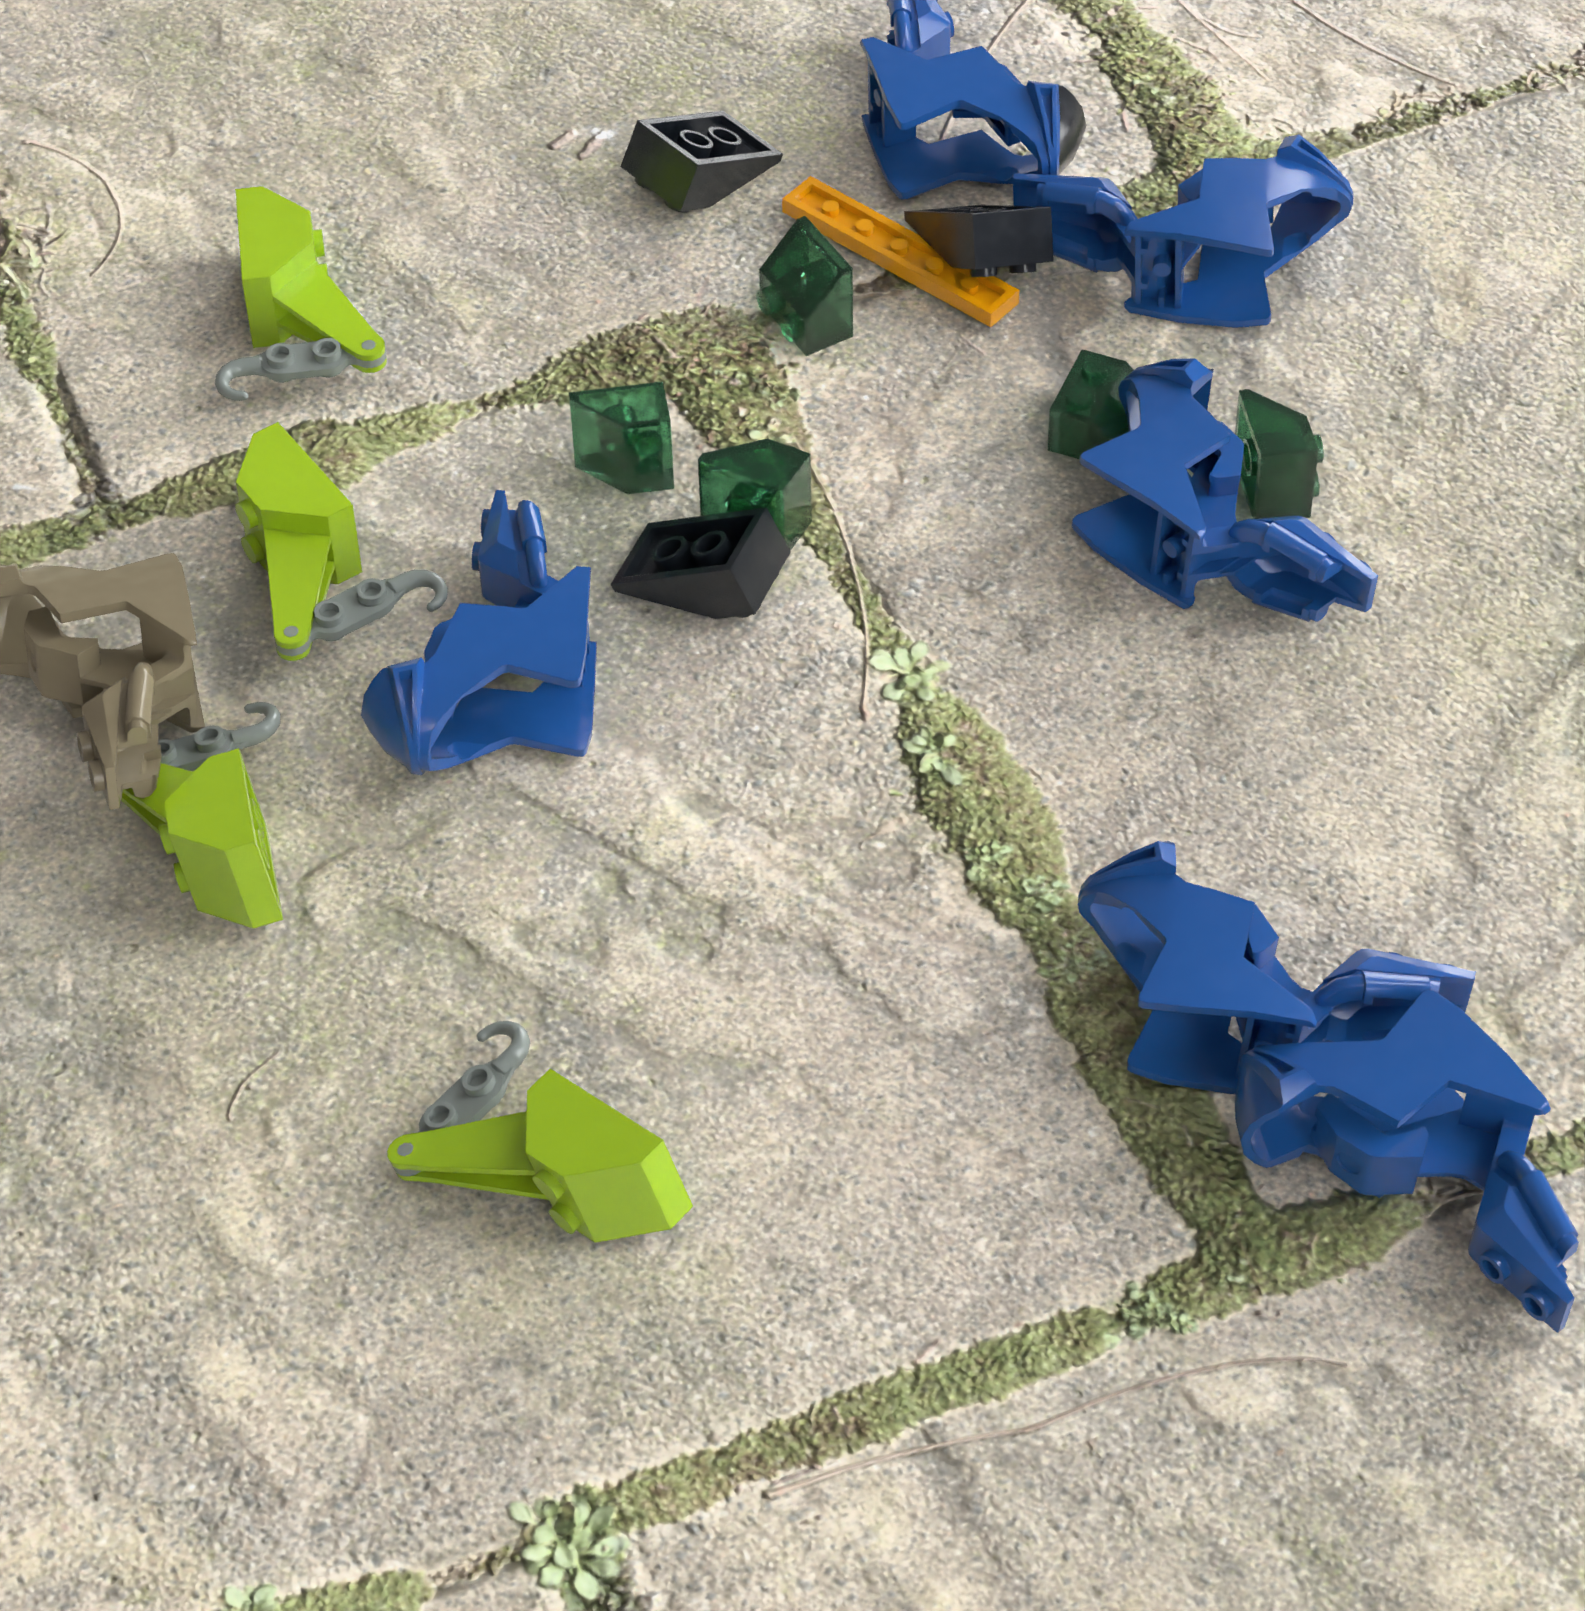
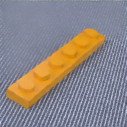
M812 176L808 177L782 198L783 213L989 327L996 324L1019 304V289L995 276L970 277V269L952 268L920 235Z

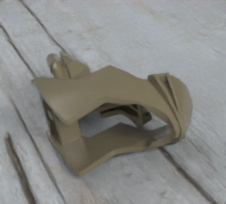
M167 553L101 571L67 566L42 565L19 569L16 562L7 566L1 564L0 674L31 678L42 696L61 701L72 718L83 717L85 731L76 732L82 762H88V772L93 791H103L110 810L120 808L124 789L132 788L134 795L139 798L150 796L157 788L162 759L161 745H159V723L167 720L189 733H196L205 727L191 653V646L197 645L196 632L183 567L176 554ZM34 596H36L45 605V607H42ZM127 610L140 619L142 643L125 649H102L99 647L98 638L68 637L61 631L52 614L62 624Z

